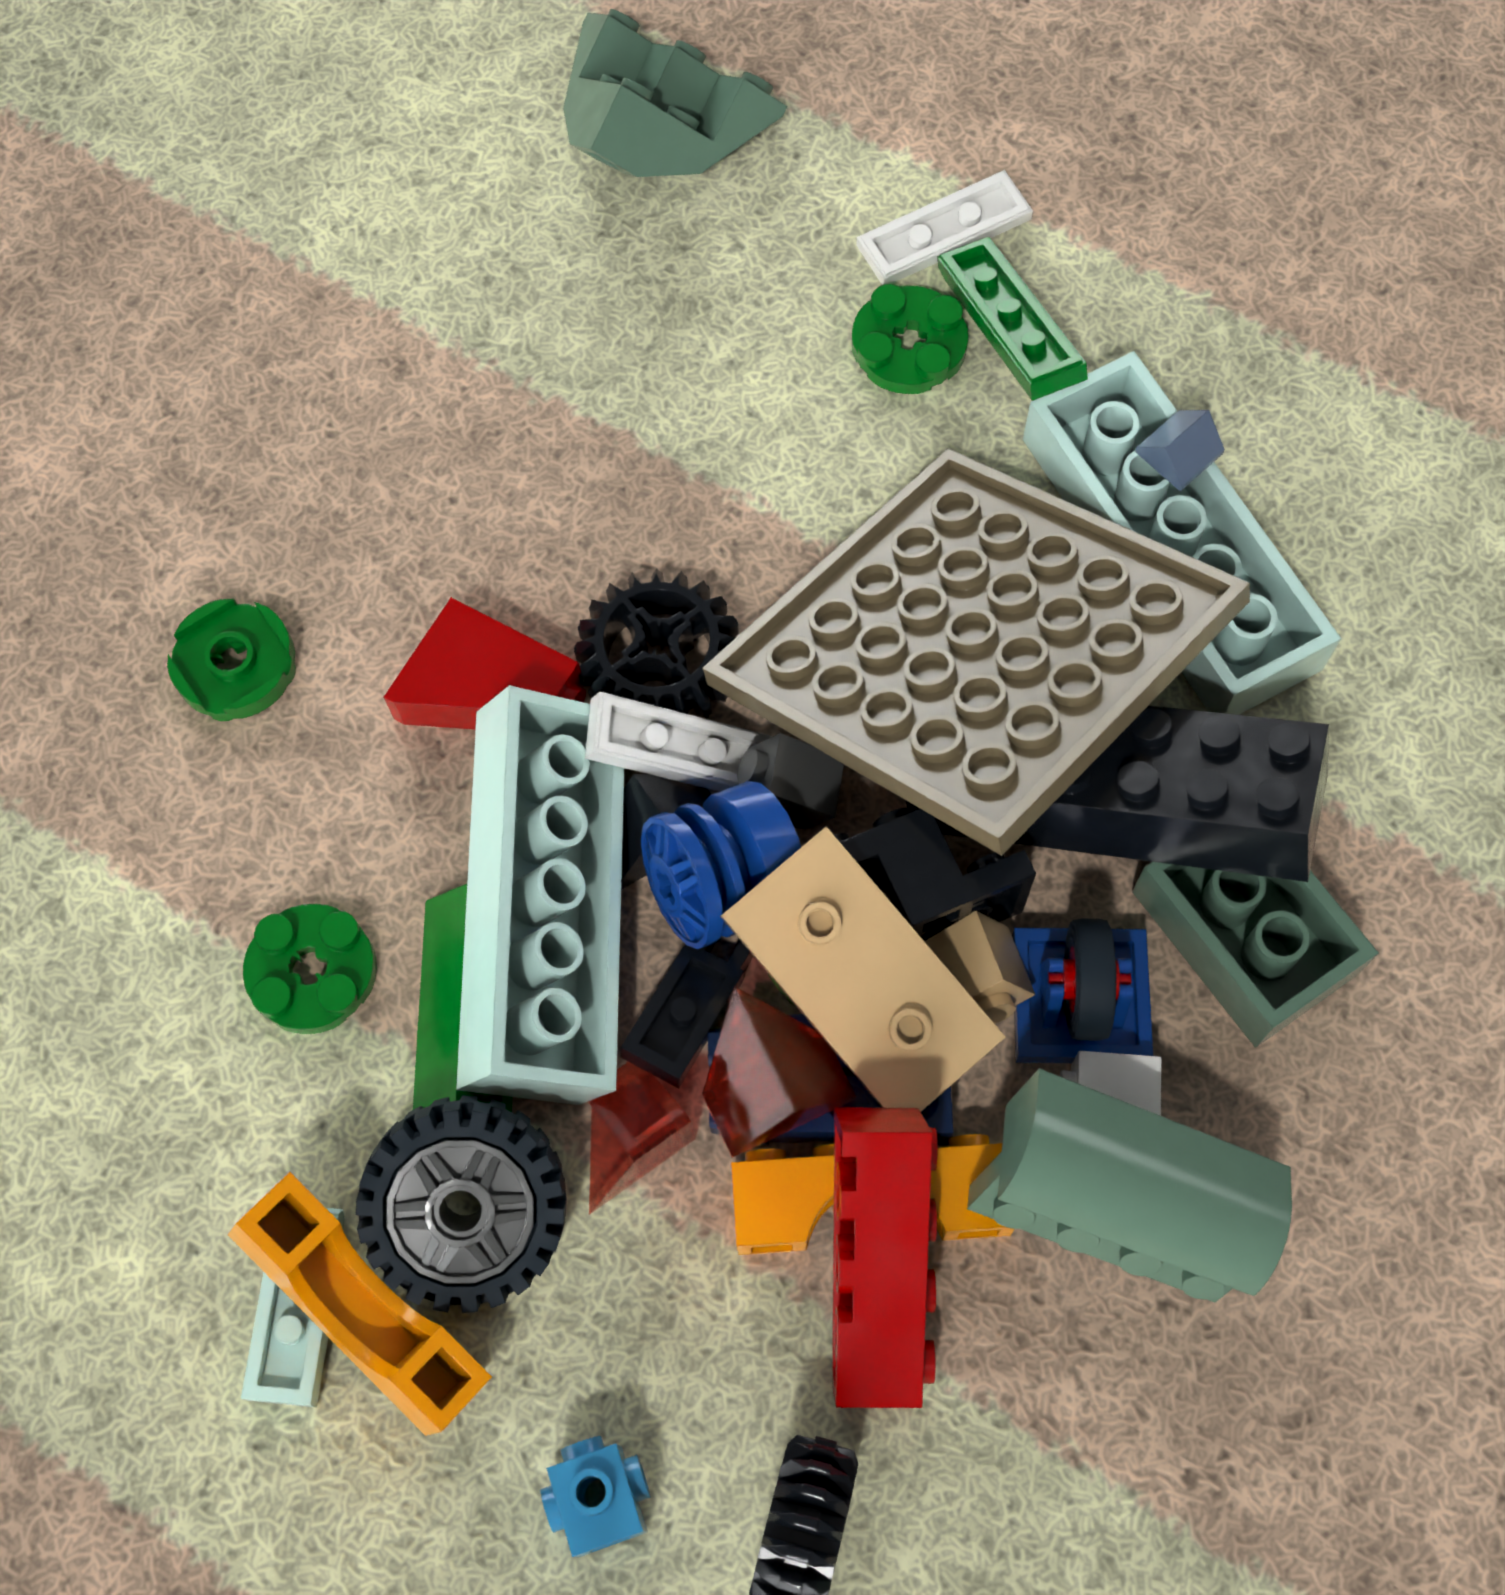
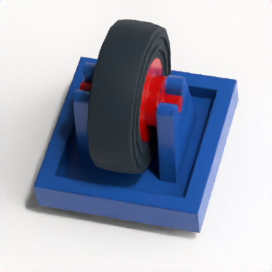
M1088 918L1072 920L1068 928H1014L1012 937L1035 992L1033 997L1015 1006L1016 1063L1072 1064L1079 1051L1153 1056L1146 929H1111L1107 920Z

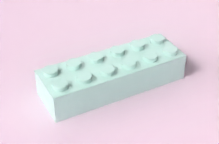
M1132 351L1088 373V380L1031 401L1023 441L1063 500L1250 583V602L1182 671V674L1208 712L1240 715L1322 671L1340 642L1341 637L1215 462L1182 491H1179L1135 452L1136 447L1171 418L1177 410L1135 351Z
M511 685L476 712L456 1090L581 1105L616 1091L624 768L585 759L590 704Z

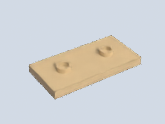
M827 826L720 916L882 1108H918L921 1112L1006 1038Z

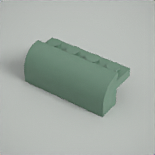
M1039 1068L1006 1104L1002 1151L969 1185L967 1209L992 1218L1004 1227L1024 1230L1056 1242L1068 1251L1085 1253L1117 1265L1129 1274L1146 1276L1183 1290L1190 1297L1216 1303L1232 1289L1255 1296L1273 1274L1282 1256L1290 1229L1292 1215L1291 1167Z

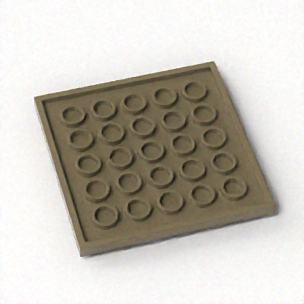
M947 448L702 669L708 686L1002 856L1250 602V583Z

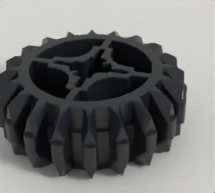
M656 568L651 576L652 582L641 584L640 578L632 572L628 578L629 589L625 591L609 583L606 590L609 603L591 600L589 612L592 619L580 620L578 632L582 641L577 642L574 646L576 661L581 663L580 682L584 686H590L588 689L590 700L598 692H604L688 714V710L694 708L698 715L708 719L709 715L712 714L709 697L712 700L726 702L728 697L707 685L702 667L732 642L739 633L737 619L734 616L726 615L728 613L726 601L722 596L710 599V588L704 580L688 589V579L682 571L674 578L672 583L664 582L663 573ZM667 614L673 616L669 618H657L652 615ZM627 627L631 633L632 643L622 651L623 658L611 665L608 660L611 646L618 634ZM704 635L709 643L706 657L701 665L690 674L687 670L686 658L684 656L694 648V641ZM646 640L652 647L661 645V650H663L665 645L669 646L670 658L666 653L656 655L655 649L652 654H649ZM648 681H660L667 686L651 687L642 684Z
M796 1435L787 1444L749 1595L829 1594L857 1474L858 1461L854 1450L838 1446L837 1441L819 1436L813 1439Z

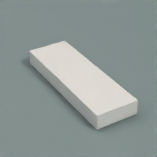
M1003 170L858 236L856 246L882 285L892 284L938 263L937 256L985 237H995L1032 220L1033 210L1009 175Z
M598 692L591 698L585 759L722 791L739 784L737 780L738 768L748 749L772 736L616 695Z

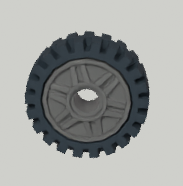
M462 1096L459 1101H450L449 1097L434 1100L426 1108L419 1106L410 1111L403 1120L397 1121L386 1132L366 1164L356 1199V1215L359 1216L357 1232L360 1243H366L368 1247L366 1258L372 1268L381 1267L384 1271L383 1281L392 1290H395L399 1285L406 1289V1299L417 1305H420L424 1298L434 1302L433 1310L447 1313L451 1305H461L462 1313L478 1312L480 1304L489 1302L490 1307L494 1308L506 1303L508 1295L512 1292L520 1295L529 1288L536 1274L541 1276L549 1265L553 1252H556L564 1227L567 1204L562 1164L557 1152H553L551 1149L549 1138L542 1129L536 1130L530 1124V1118L519 1110L515 1114L506 1110L505 1103L491 1099L490 1103L478 1102V1096ZM455 1191H466L473 1194L479 1200L481 1208L471 1215H459L447 1206L445 1197Z

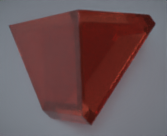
M734 986L702 1092L703 1099L731 1158L834 1110V1107H841L856 1099V1095L833 1049L818 1031Z
M630 1062L617 1069L616 1091L588 1101L591 1107L589 1215L695 1140L692 1122L684 1109L652 1073H648Z

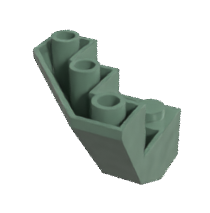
M610 9L608 15L587 13L581 28L563 110L569 144L592 158L624 174L635 177L701 174L783 117L787 106L770 95L773 86L762 78L749 72H743L741 78L720 75L703 64L706 55L697 48L680 40H676L674 46L652 43L637 33L640 27L639 23L617 10Z

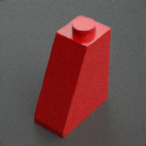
M450 597L383 698L393 718L404 725L476 730V712L509 685L583 703L586 697V690L583 688L584 684L580 682L579 674L581 670L579 662Z

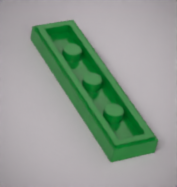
M985 237L937 256L938 268L946 283L1032 401L1088 380L1086 361L990 237Z

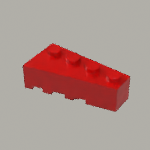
M834 1107L832 1389L836 1408H922L923 1384L935 1383L934 1340H925L926 1313H935L936 1277L934 1269H928V1242H935L937 1235L935 1198H930L931 1171H936L938 1147L936 1128L928 1126L918 1108Z

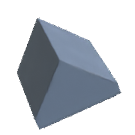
M1179 410L1136 447L1135 452L1179 491H1182L1223 455L1225 449L1209 410Z

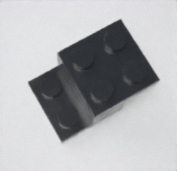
M908 808L895 809L879 817L873 823V828L850 838L847 833L834 835L924 941L974 911H978L998 922L1022 913L1036 876V871L1025 850L1006 858L1004 854L1001 856L996 852L988 854L973 862L967 868L968 874L962 875L934 816L922 809L911 813Z

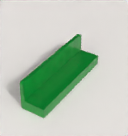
M467 884L428 899L425 902L413 1110L419 1106L426 1108L434 1100L449 1097L450 1101H459L462 1096H478V1102L490 1103L491 1099L505 1103V1109L512 1112L513 1097L456 1090Z

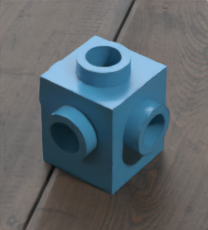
M601 1436L574 1443L560 1450L563 1462L546 1468L551 1486L541 1489L540 1492L553 1533L565 1530L572 1557H582L648 1533L639 1502L651 1498L638 1455L625 1458L623 1448L615 1443L604 1447ZM601 1480L606 1489L605 1497L598 1506L591 1507L586 1501V1489L593 1481Z

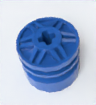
M746 781L711 794L703 803V808L700 805L687 803L679 806L674 813L663 812L652 816L644 823L641 835L643 864L651 891L659 909L673 932L687 946L695 949L711 945L721 936L728 938L735 935L720 916L801 848L796 830L779 800L760 782Z

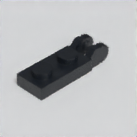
M722 936L713 944L701 949H695L686 944L683 946L620 1047L622 1059L674 1087L680 1088L707 1043L708 1032L716 1028L743 983L744 972L751 962L753 955L740 939L728 961L710 953L714 944L719 942Z

